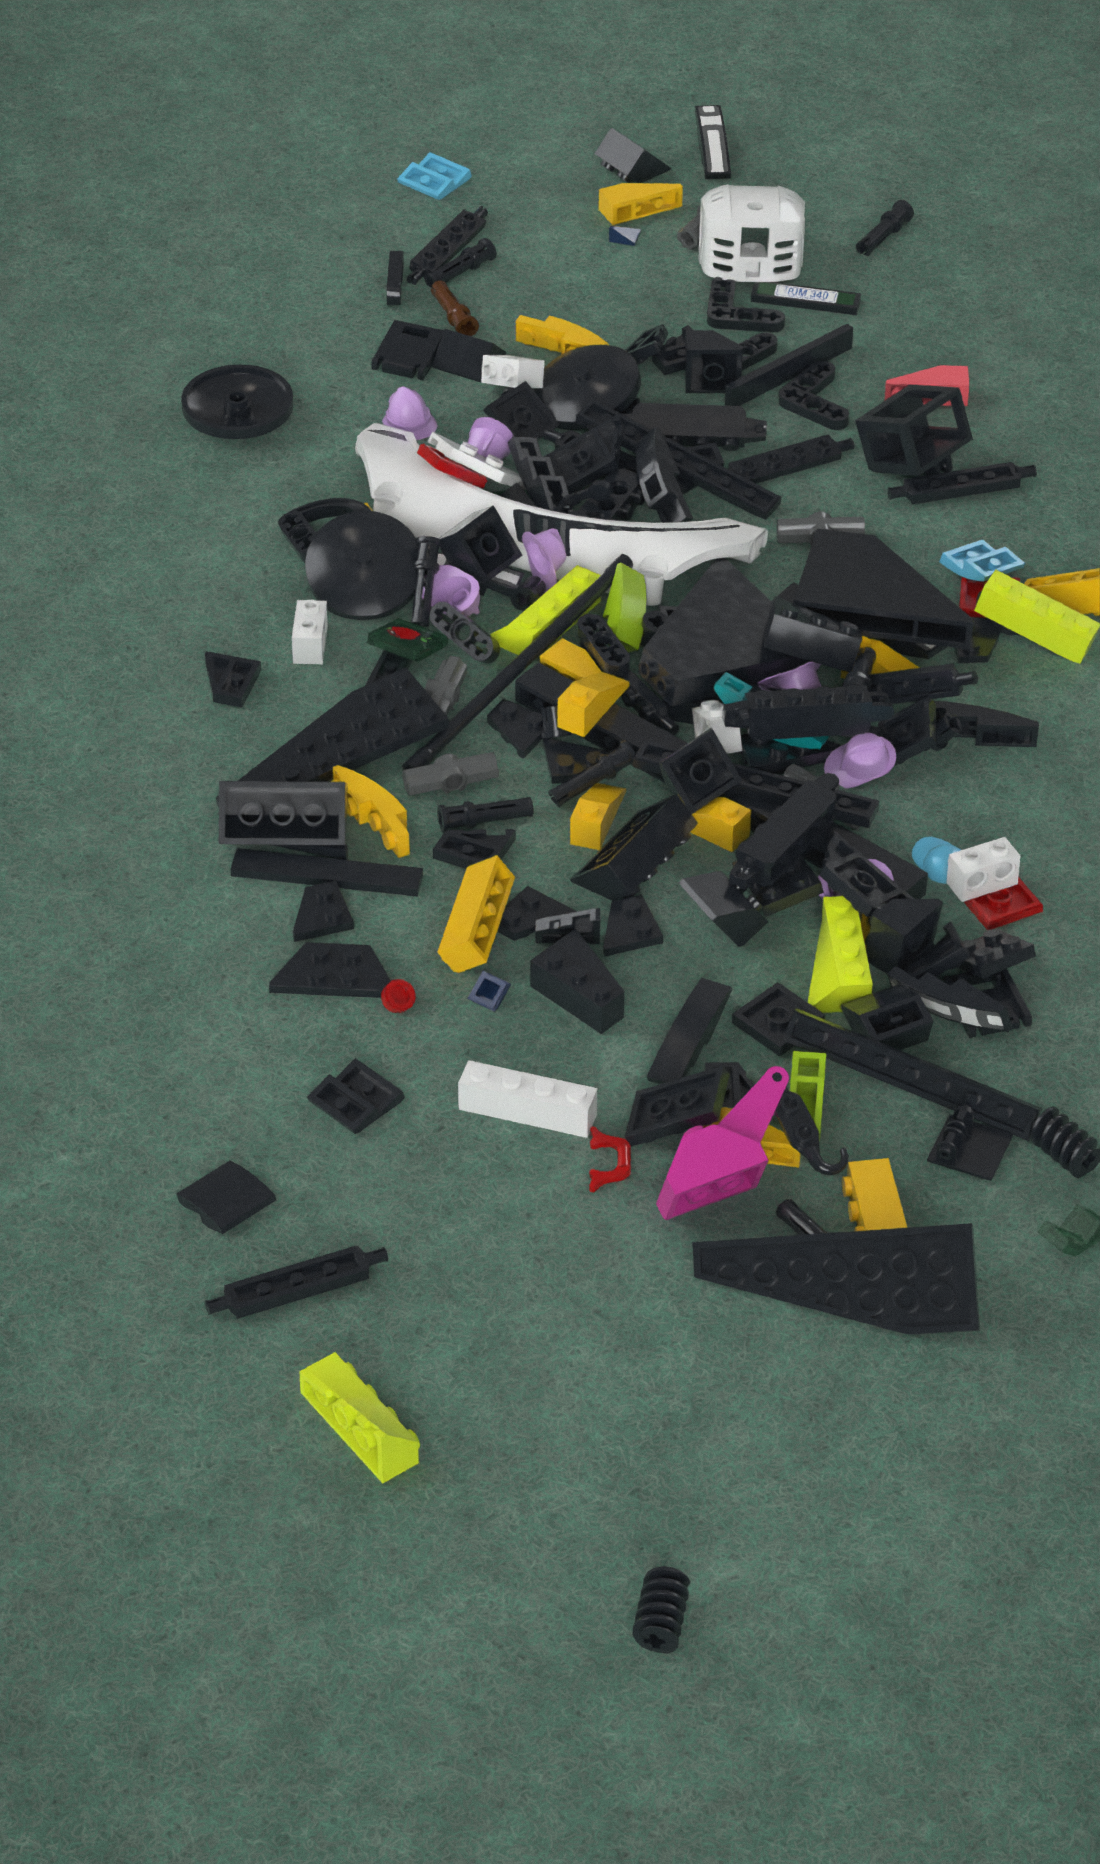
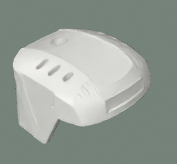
M727 184L709 190L702 197L700 208L698 260L703 272L713 278L721 277L723 278L722 280L732 279L737 282H779L797 278L803 265L805 235L804 200L798 193L782 186H733ZM742 227L768 228L767 253L764 245L760 243L748 242L741 245ZM714 239L733 241L734 245H720L715 243ZM794 240L791 246L775 247L777 242ZM714 250L731 253L733 258L726 259L715 256ZM793 253V256L788 259H774L775 255ZM713 263L728 265L733 269L732 271L719 270L713 267ZM792 265V269L779 273L773 271L775 267Z

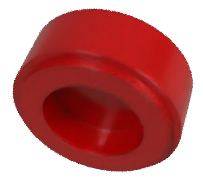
M402 979L392 980L383 988L381 993L384 1007L392 1013L407 1011L413 1006L416 999L413 986Z

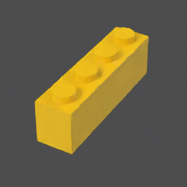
M498 855L466 868L437 951L441 959L448 964L453 972L460 973L487 963L515 880V876Z
M889 1158L848 1162L847 1176L842 1177V1192L844 1197H850L848 1213L850 1222L857 1223L855 1231L908 1228Z

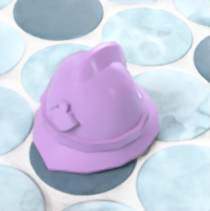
M402 386L391 395L388 401L389 407L382 420L383 425L413 432L416 440L429 437L432 432L436 431L438 425L435 418L430 414V409L426 406L423 398L415 390Z

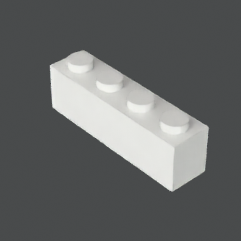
M468 1060L458 1082L459 1110L588 1138L590 1128L597 1116V1088Z

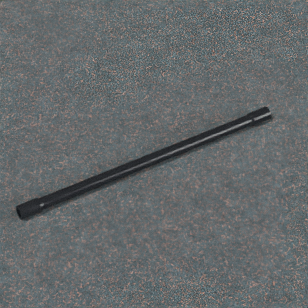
M625 554L617 557L590 587L449 721L450 727L439 731L426 745L419 748L402 765L403 770L429 765L444 747L611 587L618 563H623L633 568L631 558Z

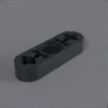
M390 251L387 305H401V284L404 269L403 251Z
M759 333L739 343L743 349L742 354L750 355L742 356V371L776 353L778 339L775 335Z
M438 602L432 607L430 611L431 623L473 659L482 663H492L498 658L500 653L498 641L456 606L447 602ZM444 611L449 618L454 620L452 624L443 620L444 618L441 615ZM464 625H469V637L461 640L459 637L460 629ZM477 641L486 645L488 649L486 654L483 653L484 651L479 646L475 645Z
M596 614L581 616L578 619V637L603 672L616 677L627 675L630 671V654L605 620ZM598 644H609V645H611V646H609V647H598L597 645H598Z

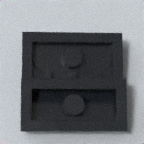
M355 1058L336 1078L329 1074L307 1096V1099L356 1134L401 1103L405 1096L402 1090Z
M230 1160L176 1193L181 1205L200 1214L204 1225L221 1234L226 1233L276 1201L275 1194L262 1181L245 1168Z

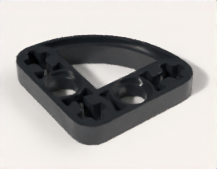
M323 499L289 511L279 519L278 525L286 540L305 563L308 547L317 533L309 524L310 522L355 511H371V509L364 503L354 499Z

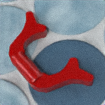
M593 1126L590 1128L592 1136L590 1148L611 1147L617 1150L618 1154L617 1167L614 1170L598 1171L591 1169L589 1171L590 1178L592 1179L589 1184L590 1192H596L599 1187L607 1183L622 1181L631 1173V1146L629 1142L624 1138L603 1134Z

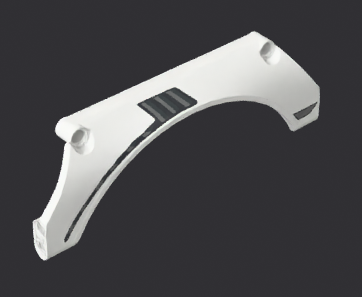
M373 423L357 436L355 452L358 456H361L366 468L371 497L374 499L373 511L396 518L407 526L416 538L420 536L440 538L472 513L494 505L523 555L509 566L531 572L527 551L522 541L523 533L530 532L535 535L554 528L559 532L566 553L565 562L555 572L557 579L561 580L577 565L602 575L604 570L617 557L625 554L633 561L632 569L644 575L646 605L655 606L661 603L664 580H672L691 567L717 558L728 557L751 563L760 555V548L765 547L767 543V529L728 518L677 523L625 522L576 516L526 505L490 493L435 469L417 454L420 446L413 432L380 423Z

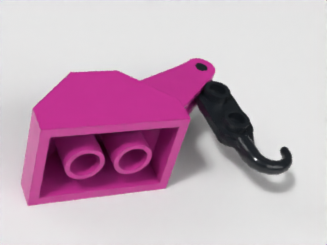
M773 1066L767 1070L761 1079L718 1125L713 1124L705 1128L699 1125L690 1128L684 1133L656 1205L664 1220H668L756 1188L768 1162L760 1142L774 1113L790 1145L808 1159L815 1171L829 1176L839 1174L846 1168L849 1155L846 1148L842 1147L840 1149L841 1158L838 1163L827 1164L822 1159L819 1146V1131L803 1099L798 1094L788 1090L789 1075L787 1071L782 1067Z

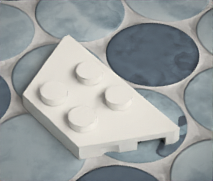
M432 432L428 443L436 446V449L449 459L498 483L509 486L518 483L523 490H526L520 475L502 466L503 460L491 454L486 458L477 453V447L463 441L459 445Z

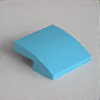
M429 152L419 164L412 162L397 180L400 184L440 200L468 181L472 175L470 169Z
M983 539L944 552L939 561L946 568L964 578L983 582L989 580L995 569L1007 574L1024 568L1025 562L1007 547L995 550Z

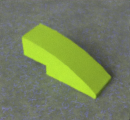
M618 563L603 617L608 619L607 625L629 653L639 650L643 634L641 622L646 613V584L643 574L623 563Z
M793 1051L790 1091L798 1094L803 1099L819 1131L820 1141L827 1053Z

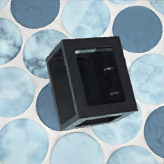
M908 385L855 420L868 469L873 472L919 476L926 472V475L950 472L953 468L950 454L973 440L959 387ZM922 398L932 399L931 401L923 405ZM950 400L958 428L929 426L926 415Z

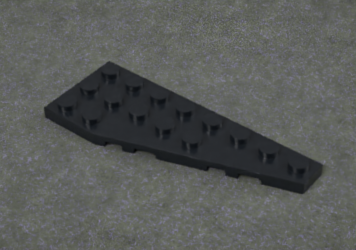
M404 668L352 691L238 781L327 782L333 779L334 766L339 765L350 770L359 768L450 727L449 719L411 672ZM219 795L216 797V803H217V806H218V807H219Z
M972 1223L692 1242L694 1277L907 1335L980 1331Z

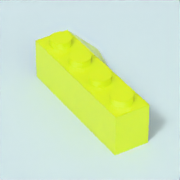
M578 565L575 566L511 623L490 635L498 641L501 648L519 655L601 575ZM601 596L581 616L586 615L600 603ZM578 619L570 627H568L554 642H556L563 634H565L572 626H574L578 622Z
M996 569L985 584L974 609L975 612L1076 663L1082 662L1100 628V623L1065 606Z
M843 896L823 897L822 921L808 1003L822 1013L843 1012L841 1010L842 1004L872 994L873 983L859 912Z
M334 1352L299 1371L301 1394L382 1483L419 1463L418 1449L420 1448V1442L417 1435L411 1429L407 1430L399 1422L395 1411L389 1406L386 1407L378 1399L376 1391L370 1384L365 1385L351 1363H345Z

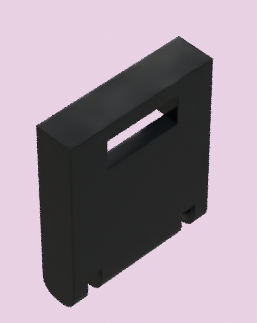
M394 320L372 359V370H378L382 364V372L413 378L417 372L416 368H419L418 379L424 380L432 368L444 330Z
M1007 969L983 979L968 972L943 978V982L950 986L959 978L970 985L991 982L994 988L981 991L1006 1006L1013 1027L1011 1030L1020 1027L1019 1019H1021L1025 1027L1032 1025L1031 1013ZM962 1024L969 1038L976 1037V1027ZM978 1028L981 1036L1003 1032Z

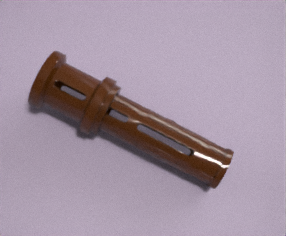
M444 281L433 283L431 293L446 311L447 320L451 326H455V331L468 336L475 335L479 329V323L474 316H471L469 308L459 303Z

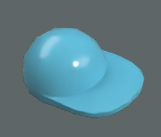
M924 837L915 843L912 849V858L920 869L928 873V878L938 883L947 884L949 854L961 851V849L939 838Z

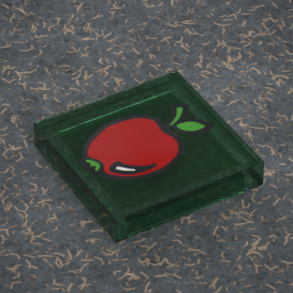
M397 618L368 633L367 643L418 662L445 648L448 645L449 638L441 633Z

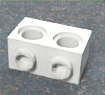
M483 355L481 383L515 388L527 381L531 388H543L544 360L511 355Z
M297 600L292 632L293 663L323 664L328 630L327 601Z
M717 700L702 702L701 707L692 708L695 738L712 728L727 754L742 751L740 728L724 726L722 703H719Z
M1006 837L951 853L948 859L946 883L961 902L1017 885L1021 856Z

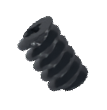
M1049 1107L1035 1121L1031 1129V1141L1035 1146L1041 1147L1042 1151L1050 1155L1054 1161L1060 1163L1062 1168L1070 1171L1072 1176L1081 1178L1094 1170L1100 1163V1148L1096 1149L1097 1139L1094 1137L1088 1138L1087 1131L1083 1129L1078 1130V1124L1073 1121L1069 1122L1067 1115H1059L1060 1112L1057 1107Z
M661 1566L651 1569L644 1576L632 1633L635 1641L641 1647L666 1654L674 1652L678 1648V1638L681 1635V1625L684 1622L686 1601L689 1598L687 1587L691 1583L688 1576L682 1571L673 1567Z

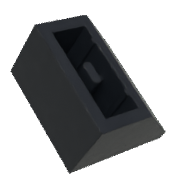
M902 984L841 1005V1010L854 1032L898 1050H903L929 1039L933 1019L920 995Z

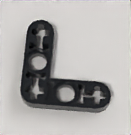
M715 277L712 280L707 308V324L710 327L759 332H779L784 329L785 314L774 309L733 307L735 280H722L723 278ZM721 287H726L725 291H720Z
M817 361L779 391V405L788 411L832 430H842L849 423V412L847 409L817 396L820 391L835 379V366L831 362Z

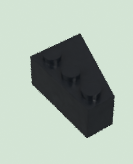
M776 596L764 629V648L846 672L852 671L862 641V630H859L856 625L849 622L836 621Z
M576 928L530 960V987L600 1034L624 1018L625 991Z

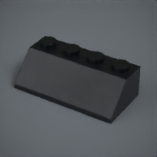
M219 781V844L345 845L348 784L346 782Z
M677 794L637 811L570 881L612 901L622 897H633L640 891L638 885L652 878L658 872L656 867L674 856L673 849L683 845L691 838L690 832L696 827L698 822Z

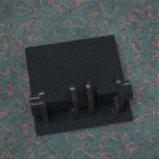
M961 1105L955 1109L953 1115L949 1114L927 1158V1162L992 1181L1013 1138V1133L973 1122V1109L968 1105Z

